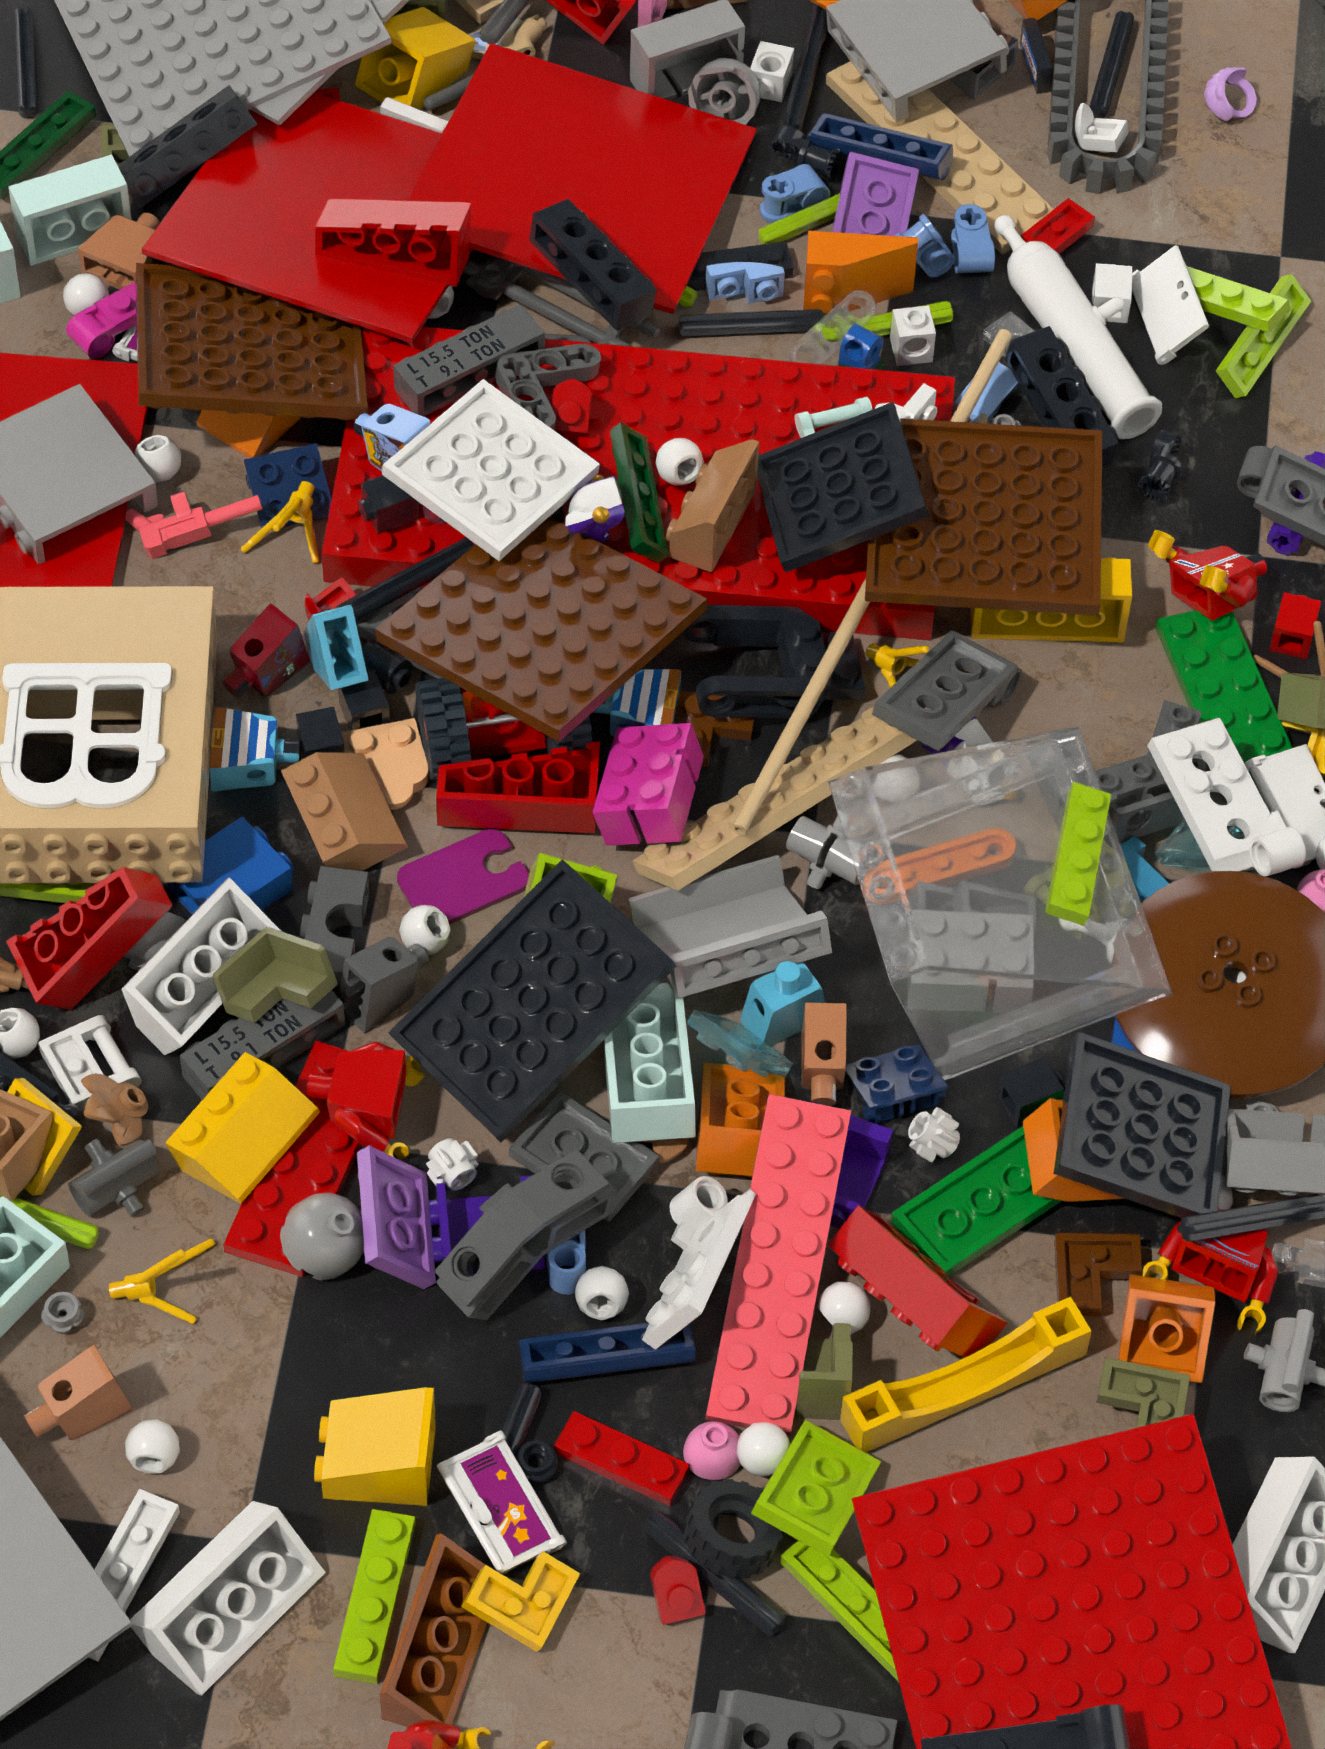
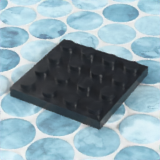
M894 401L758 455L757 478L779 560L785 573L930 516L900 415Z
M1077 1032L1071 1042L1053 1174L1181 1218L1215 1212L1218 1210L1231 1086L1219 1080Z

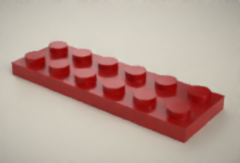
M319 1041L315 1042L295 1087L319 1109L320 1113L244 1199L224 1241V1253L293 1275L304 1276L305 1270L298 1271L294 1268L282 1249L280 1232L281 1227L285 1225L287 1213L294 1205L311 1195L329 1192L339 1195L357 1156V1152L361 1147L360 1143L330 1121L327 1099L309 1098L307 1096L308 1078L310 1073L333 1075L337 1055L341 1052L350 1051Z

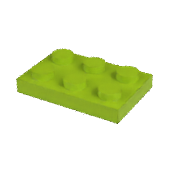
M805 1420L761 1493L751 1514L829 1557L854 1512L852 1498L864 1495L881 1461Z

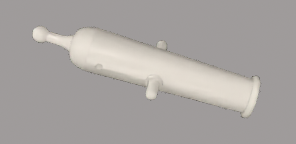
M1009 215L998 217L994 224L995 231L1005 237L1013 251L1007 263L1008 279L1013 289L1021 297V300L1042 328L1050 326L1055 336L1063 340L1068 358L1074 367L1076 366L1080 369L1085 387L1099 401L1101 409L1111 421V426L1116 430L1118 438L1132 439L1145 433L1157 422L1162 414V402L1156 397L1149 395L1105 326V320L1123 309V299L1114 297L1098 308L1095 305L1092 306L1070 270L1065 266L1061 256L1053 248L1040 241H1029L1026 243L1016 231L1015 222Z

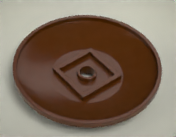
M1212 871L1198 873L1181 878L1157 890L1145 899L1125 922L1113 949L1109 970L1110 998L1115 1017L1124 1036L1136 1052L1226 1083L1231 1086L1230 1098L1232 1099L1268 1096L1287 1090L1310 1078L1325 1065V913L1309 898L1292 887L1277 880L1248 872ZM1228 968H1238L1243 971L1246 979L1241 983H1232L1225 978L1223 972Z

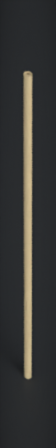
M1000 329L950 421H968L1012 338V334L1008 330ZM866 578L731 827L736 834L745 835L864 615L870 603L865 601Z

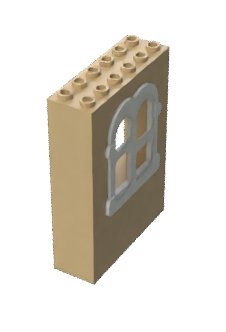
M213 586L0 587V883H98L121 867L155 874L160 882H202L218 645ZM142 719L141 729L136 733H95L91 730L92 720ZM68 733L74 737L71 766L69 772L63 778L50 783H37L27 779L22 774L23 739L27 734ZM94 748H136L139 750L136 772L130 778L121 782H101L93 778L88 771L89 752Z

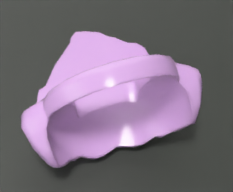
M1226 67L1213 74L1206 84L1204 91L1205 104L1211 112L1224 121H1228L1232 117L1237 119L1245 118L1256 107L1257 97L1254 88L1245 79V68ZM1225 83L1237 86L1244 92L1246 106L1242 111L1234 110L1229 104L1225 95Z

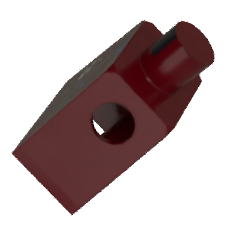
M270 603L231 646L229 652L236 669L222 683L236 698H239L250 687L254 688L262 696L270 695L310 662L298 624Z

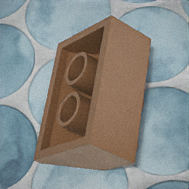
M751 439L715 451L709 464L701 466L696 479V488L693 492L688 491L682 502L679 519L673 518L667 529L666 540L670 541L669 558L709 572L713 571L756 492L759 441Z
M316 752L281 770L326 867L363 871L408 848L364 753Z
M1 1089L0 1197L4 1196L12 1202L37 1173L52 1124L53 1114L52 1111Z

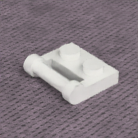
M103 1015L90 1018L38 1042L39 1051L69 1104L79 1106L81 1109L85 1108L87 1100L92 1095L83 1086L81 1080L85 1076L94 1073L103 1075L85 1043L88 1040L97 1042L114 1074L108 1076L117 1083H130L136 1087L142 1081L136 1069L130 1068L110 1034L111 1026Z

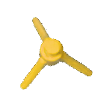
M306 481L301 482L298 490L292 492L288 503L253 535L241 547V551L247 553L272 530L278 532L288 520L304 524L312 562L318 563V548L312 524V511L310 510L313 503L311 496L315 489L314 485Z
M870 643L866 648L865 655L874 660L875 665L881 668V673L891 688L897 682L895 679L896 675H899L906 666L913 667L920 661L919 659L907 656L928 653L929 647L915 646L893 649L887 645L881 647L875 643Z
M208 1239L185 1252L180 1249L144 1272L125 1275L124 1280L110 1282V1297L112 1299L127 1297L129 1301L139 1299L140 1303L154 1306L179 1319L194 1324L196 1322L194 1315L155 1296V1278L215 1245L214 1240Z

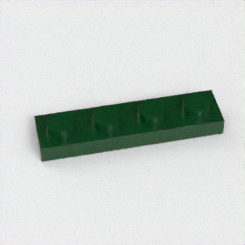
M68 90L0 150V199L4 200L9 195L8 186L25 181L96 117L95 106Z
M620 422L610 430L613 446L612 453L618 473L617 480L621 489L625 510L624 515L629 532V544L631 549L637 554L659 563L668 557L669 553L647 437Z

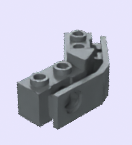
M1164 700L1153 737L1197 725L1202 711ZM1148 750L1147 755L1078 777L1077 783L1111 794L1105 831H1108L1106 842L1109 846L1126 842L1134 835L1138 838L1177 825L1184 819L1150 750ZM1199 758L1192 759V763L1197 769L1205 771L1207 763Z
M577 1149L514 1187L507 1183L479 1207L484 1214L434 1271L440 1277L436 1283L467 1317L488 1320L543 1255L610 1214L616 1190Z

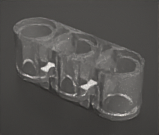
M853 291L848 294L794 344L787 353L785 361L798 362L796 360V353L805 352L810 356L812 364H825L840 350L844 336L854 324L865 327L873 317L876 305L872 296L864 291ZM848 305H859L864 311V317H853L848 310ZM822 329H833L838 335V341L833 343L827 341L822 335Z

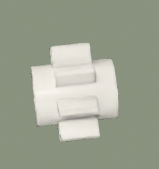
M938 1107L934 1109L932 1115L928 1112H921L912 1120L909 1126L908 1135L913 1140L909 1146L917 1151L916 1154L929 1162H933L936 1154L946 1158L956 1150L959 1144L960 1134L955 1130L959 1123L953 1120L951 1115Z
M452 1138L444 1139L437 1143L428 1154L430 1161L426 1163L429 1168L427 1174L435 1185L436 1183H445L451 1190L462 1189L476 1177L477 1171L475 1167L479 1164L475 1159L478 1157V1154L468 1141L460 1145L457 1140Z

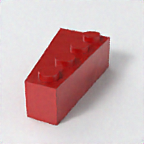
M121 867L85 890L84 897L76 902L69 900L59 907V913L48 920H38L30 925L31 930L23 936L15 935L6 942L35 1002L72 1010L173 905L157 875Z

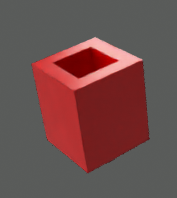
M1284 592L1269 651L1307 659L1314 634L1313 623L1317 621L1321 601L1304 595Z

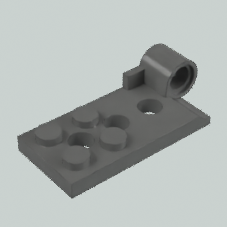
M1276 445L1272 449L1265 446L1250 448L1246 453L1237 479L1238 489L1246 496L1255 499L1253 507L1258 509L1263 517L1325 546V510L1322 505L1325 503V469ZM1289 487L1298 489L1304 499L1300 500L1293 497L1289 492Z
M951 630L875 702L872 715L914 737L923 744L940 751L986 705L993 707L998 701L1001 703L1008 701L1019 684L1022 669L1018 668V665ZM940 688L948 689V690H950L951 692L944 691V690H942V689H940Z
M738 1689L733 1691L720 1690L716 1713L698 1712L691 1715L684 1749H755L749 1747L743 1739L748 1732L753 1730L765 1733L769 1739L768 1744L759 1749H788L789 1743L795 1739L808 1741L813 1749H838L842 1747L850 1749H892L897 1720Z

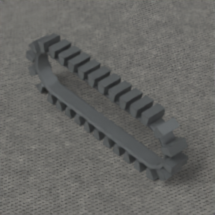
M1068 0L1057 7L1047 155L1050 165L1061 162L1059 177L1068 184H1071L1080 172L1087 175L1086 192L1100 194L1102 179H1114L1116 192L1119 194L1131 191L1133 175L1143 183L1153 175L1155 162H1159L1162 144L1168 0H1145L1138 143L1131 153L1117 159L1092 157L1080 150L1073 140L1072 124L1080 0Z

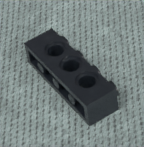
M230 85L117 165L127 183L128 193L139 208L257 125Z
M569 198L533 213L529 241L616 331L652 316L657 289L651 280L646 278L632 264L630 259L610 242L607 235L602 233Z
M1050 326L1012 339L1005 361L1043 427L1102 430V466L1112 463L1119 444L1117 432L1113 426H1108L1102 416L1099 401L1095 396H1091L1085 387L1083 375L1080 369L1076 366L1074 367L1068 358L1063 340L1055 336Z

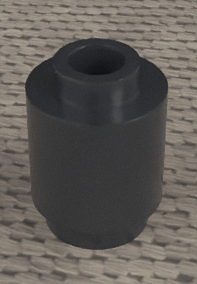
M369 640L361 646L366 671L375 670L384 691L393 694L404 690L410 684L413 677L411 661L380 642L376 643L373 640Z

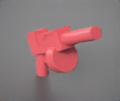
M183 491L170 496L176 515L165 519L163 514L146 518L137 509L131 508L126 512V521L140 532L148 557L155 559L166 555L168 549H175L212 536L209 527L262 510L263 508L259 496L256 495L204 513L202 507L192 509L188 496Z

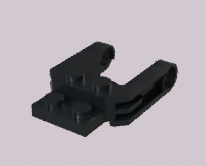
M707 605V610L683 631L684 637L692 642L714 643V646L778 647L777 651L783 677H708L702 680L696 687L700 711L712 717L790 718L836 632H821L819 621L798 607ZM707 621L711 623L705 628L696 629L692 627L698 622ZM853 635L809 717L819 709L820 704L825 699L863 700L866 686ZM715 693L726 694L717 700L708 699L710 695Z

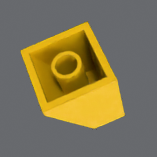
M425 7L391 17L384 24V27L393 43L362 57L354 86L381 103L388 97L421 110L425 107L424 100L426 97L447 88L468 70L476 39Z
M425 1387L332 1400L329 1417L321 1416L319 1442L326 1443L324 1456H316L314 1481L322 1483L323 1499L427 1506L436 1430L434 1388Z

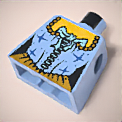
M385 404L372 416L366 413L361 414L354 423V432L364 438L368 459L371 464L382 471L385 462L431 423L426 417L392 404Z

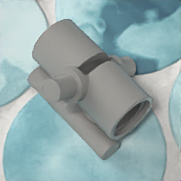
M839 811L834 824H829L828 828L802 816L792 828L787 839L786 849L811 861L809 868L812 871L806 882L809 886L820 890L826 876L831 877L832 873L858 885L865 877L866 872L872 866L877 865V860L873 858V851L849 839L851 833L848 832V829L854 819L853 816Z
M1298 1310L1296 1318L1285 1317L1275 1321L1270 1345L1266 1344L1263 1348L1248 1343L1245 1349L1244 1359L1257 1363L1259 1369L1265 1370L1259 1400L1265 1407L1279 1412L1297 1410L1300 1405L1304 1384L1308 1385L1310 1382L1325 1387V1369L1316 1366V1361L1309 1359L1314 1336V1329L1312 1327L1314 1313L1309 1310Z

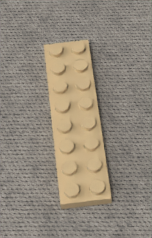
M851 61L827 73L826 84L867 124L953 145V161L947 177L943 181L925 176L921 177L955 210L966 204L981 207L987 215L990 238L993 241L994 248L1002 255L1012 250L1005 237L995 231L994 224L998 217L1009 215L1014 220L1015 229L1021 236L1053 210L1034 189L929 89L909 97V117L896 122Z
M873 708L864 711L861 718L849 726L835 729L831 733V737L818 745H812L803 749L799 757L788 764H783L745 835L736 834L731 827L755 783L742 787L738 795L727 802L718 803L710 807L707 814L695 822L686 823L681 842L653 843L649 845L642 855L632 860L637 874L679 891L911 745L917 739L873 716Z

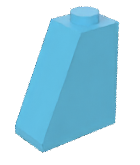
M347 605L313 614L303 632L311 667L330 690L368 681L352 606Z

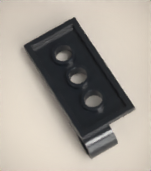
M1116 1704L1095 1706L1082 1710L1080 1713L1056 1716V1720L921 1739L922 1749H1131L1124 1706Z

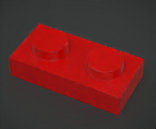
M1067 198L1024 232L1021 238L1026 243L1029 241L1044 242L1060 254L1094 227L1095 216L1070 198Z

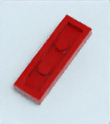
M573 1411L554 1444V1450L557 1455L669 1507L672 1505L690 1471V1464Z

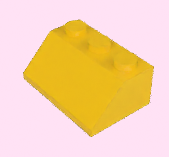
M244 1052L169 1137L165 1144L182 1172L241 1204L320 1111L276 1068Z

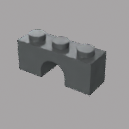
M320 866L318 880L311 881L309 885L308 905H312L310 915H303L300 936L325 948L338 983L332 991L339 993L344 960L355 954L354 939L338 937L331 932L341 926L363 927L369 899L368 872Z

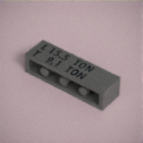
M521 304L508 310H503L494 317L478 325L470 326L463 332L445 341H439L432 347L414 356L406 357L393 365L394 390L413 413L424 417L462 398L483 379L489 384L495 382L497 363L502 356L545 349V332Z
M331 990L311 1009L281 999L255 1023L242 1018L230 1020L223 1024L218 1032L203 1041L192 1043L180 1055L182 1076L203 1100L244 1052L277 1069L314 1046L316 1041L320 1042L344 1027V1004Z

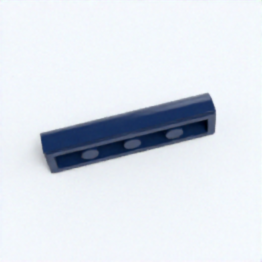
M826 113L822 114L808 135L813 145L831 151L834 148L840 149L841 156L848 157L849 152L917 168L919 169L918 175L941 181L949 174L953 161L952 144Z
M649 1323L519 1339L524 1382L535 1383L695 1362V1346L690 1323L657 1349L652 1348L642 1340Z

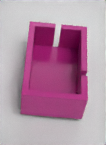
M691 723L618 727L616 729L592 812L606 846L640 844L641 836L630 810H634L647 843L681 842L696 788L694 782L698 781L704 758Z

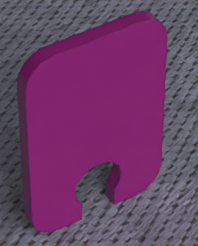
M487 829L404 865L397 873V883L412 908L420 905H432L447 917L450 925L526 890L529 875L521 861L510 865L502 873H491L484 868L483 862L489 856L502 855L511 851V845L502 832L495 829Z

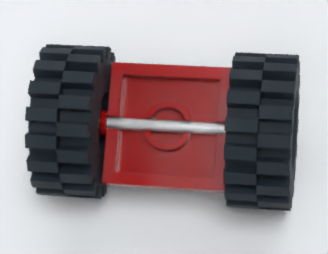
M445 678L420 681L415 684L420 735L431 780L438 779L440 765L543 748L548 750V754H550L551 749L567 747V751L586 748V743H592V729L589 716L558 742Z

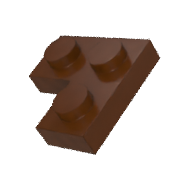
M680 691L674 724H692L704 755L701 767H708L712 736L751 741L755 717L707 716L699 709L696 693ZM710 695L708 699L717 700L724 696Z
M1055 1234L1057 1302L1071 1297L1082 1316L1101 1315L1100 1279H1129L1130 1274L1139 1276L1142 1274L1140 1234Z

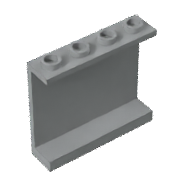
M840 0L826 7L829 33L896 122L909 117V97L977 65L991 60L1000 73L1007 71L1008 44L1002 35L997 36L991 28L989 18L984 12L980 13L977 10L973 0Z
M80 384L0 421V521L6 529L9 527L13 529L16 541L24 554L30 552L38 565L45 562L43 542L134 498L144 512L158 507L155 481Z
M779 855L699 877L679 891L665 887L627 898L631 922L676 964L677 967L665 980L678 998L776 970L778 964L784 961H791L796 964L832 953L827 917L822 911L807 915L785 887Z

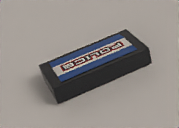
M1035 18L1023 19L1020 37V47L1036 94L1048 93L1053 67Z

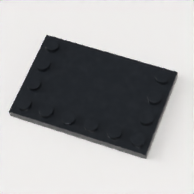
M562 859L388 1034L502 1143L677 966L667 954Z

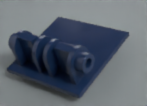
M317 443L243 460L247 472L245 478L248 489H251L253 496H259L263 509L257 511L261 528L288 503L292 492L297 491L300 483L303 481L309 482L315 487L311 496L313 499L310 508L312 511V521L329 516L332 499ZM288 520V522L283 527H288L301 523H296L291 520Z
M919 1044L900 1047L893 1052L875 1057H864L857 1062L846 1065V1075L866 1104L862 1106L863 1116L866 1121L873 1120L877 1124L881 1121L894 1118V1110L898 1117L904 1116L903 1102H905L908 1112L912 1114L916 1112V1109L920 1111L930 1107H937L939 1101L945 1100L944 1090L948 1089V1086Z

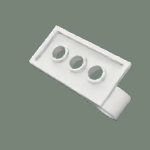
M1220 718L1153 737L1147 747L1212 871L1247 872L1256 869L1260 875L1266 877L1303 865L1306 851L1300 834L1294 828L1286 827L1278 811L1270 814ZM1199 758L1204 760L1209 765L1210 771L1204 772L1197 769L1193 765L1192 759ZM1218 792L1222 794L1227 800V805L1216 804L1211 799L1209 793ZM1227 826L1239 827L1243 831L1245 839L1232 837L1227 830Z
M701 1176L671 1200L670 1213L677 1224L671 1241L681 1247L683 1252L675 1269L668 1274L660 1286V1291L663 1292L661 1299L654 1304L646 1316V1321L649 1325L642 1340L652 1348L657 1349L702 1314L756 1193L749 1189L744 1194L737 1195L728 1203L727 1194L723 1186L712 1177Z

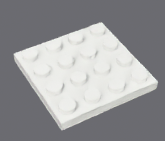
M483 379L385 462L382 467V475L500 561L569 500L581 487L598 474L600 464Z

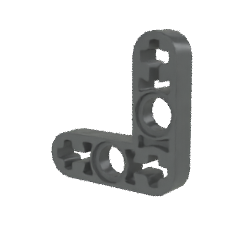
M587 344L507 354L498 360L495 379L503 394L554 430L556 416L542 387L558 385L563 381L573 378L578 381H587L595 378L599 372L601 355L596 348ZM549 364L555 366L557 369L545 370L542 369L539 365ZM517 395H529L533 397L534 400H520L519 398H517Z

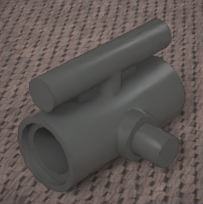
M95 1139L87 1144L85 1150L92 1159L90 1163L92 1169L68 1183L69 1190L80 1209L87 1216H90L115 1201L117 1205L124 1206L130 1217L141 1212L144 1206L136 1196L139 1192L136 1187L160 1173L159 1164L154 1156L157 1154L153 1143L149 1139L145 1142L139 1139L115 1155L111 1150L106 1151L99 1139Z

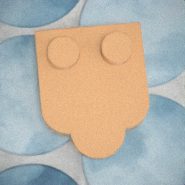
M415 718L341 732L345 753H364L390 810H397L406 806L411 800L413 793L422 790L428 783V764Z

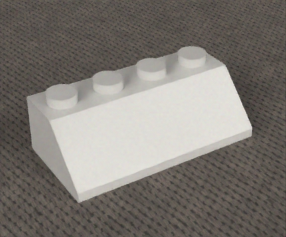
M230 877L217 888L122 988L136 1027L164 1055L182 1047L222 1004L213 980V973L266 926L281 931Z
M1275 1457L1232 1546L1260 1640L1287 1653H1296L1325 1591V1468L1315 1457Z
M252 1501L130 1619L133 1624L131 1628L156 1659L195 1693L202 1695L326 1572L278 1507Z

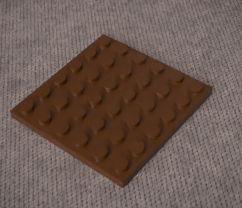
M136 263L138 406H149L156 409L164 407L182 408L191 411L214 410L226 411L228 413H261L268 416L293 415L304 418H339L345 421L357 419L364 413L367 414L368 405L361 326L180 266Z
M900 418L930 516L868 540L865 601L1099 616L1101 600L1102 430Z
M549 516L500 561L477 544L474 545L375 629L376 641L560 742L707 610V598L591 537L579 533H571L564 523Z

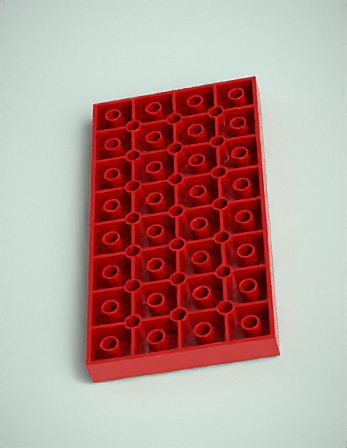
M364 327L362 347L368 405L367 414L372 416L385 404H392L412 412L394 390L393 365L406 357L414 356L432 347L435 343L445 341L463 331L422 327L413 342L410 343ZM545 338V349L587 344L596 348L601 355L597 376L591 380L580 381L589 387L592 392L589 433L554 431L600 464L597 475H602L604 478L615 476L616 480L618 479V473L612 453L613 446L610 430L621 422L646 436L665 537L672 519L678 520L681 515V506L688 491L693 492L697 486L696 480L685 486H674L664 481L657 470L655 462L658 450L666 442L674 438H686L697 444L702 453L703 464L707 465L715 451L751 439L759 441L760 455L800 439L795 425V414L806 411L809 414L854 404L856 399L863 397L869 398L873 409H875L877 404L891 403L893 401L895 404L904 407L923 384L936 390L935 407H937V414L934 420L950 421L952 419L955 377ZM549 364L539 365L542 369L545 370L557 369L555 366ZM496 381L491 383L492 386L500 391ZM557 385L542 387L551 407L553 390ZM517 395V398H519L520 400H534V398L529 395ZM458 400L424 417L428 418L430 423H432ZM356 419L346 421L321 553L323 582L334 583L343 577L350 585L373 587L466 536L420 502V519L381 534H377L370 521L365 522L358 508V501L362 500L361 483L382 476V471L373 466L369 461L364 438L354 432ZM835 424L815 428L814 430L818 432ZM758 478L756 492L712 572L669 558V556L656 563L643 555L637 554L631 549L629 544V532L625 515L619 524L608 530L607 534H609L610 538L602 543L707 598V605L798 607L818 620L821 630L837 632L866 578L868 541L785 573L779 560ZM569 500L562 505L564 511L562 523L564 524L566 516L569 514ZM666 540L668 553H670V541ZM870 602L854 633L931 641L935 606Z

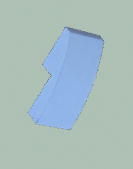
M731 262L706 266L705 291L709 301L729 298L743 293L748 304L769 301L774 298L783 297L785 272L783 267L754 262Z
M1000 362L974 407L968 422H971L982 413L987 415L988 420L993 418L998 413L1002 403L1018 389L1019 384L1012 371ZM970 383L966 386V388L962 391V393L953 403L952 409H954L955 411L959 406L964 394L966 393Z

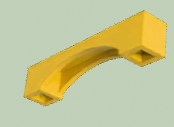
M1066 1298L1034 1312L1031 1319L1006 1336L957 1362L902 1381L883 1383L880 1380L843 1396L840 1421L854 1446L867 1453L1087 1355L1092 1331L1072 1298Z

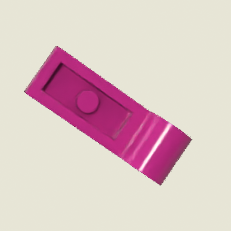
M135 282L95 302L94 305L74 315L68 322L66 334L91 359H98L106 355L114 344L115 335L136 325Z

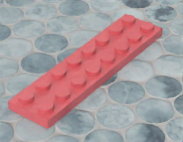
M771 1094L768 1095L750 1190L756 1193L743 1222L705 1420L718 1421L748 1428L753 1423L768 1422L778 1425L790 1437L797 1403L799 1374L803 1371L851 1115L850 1110Z

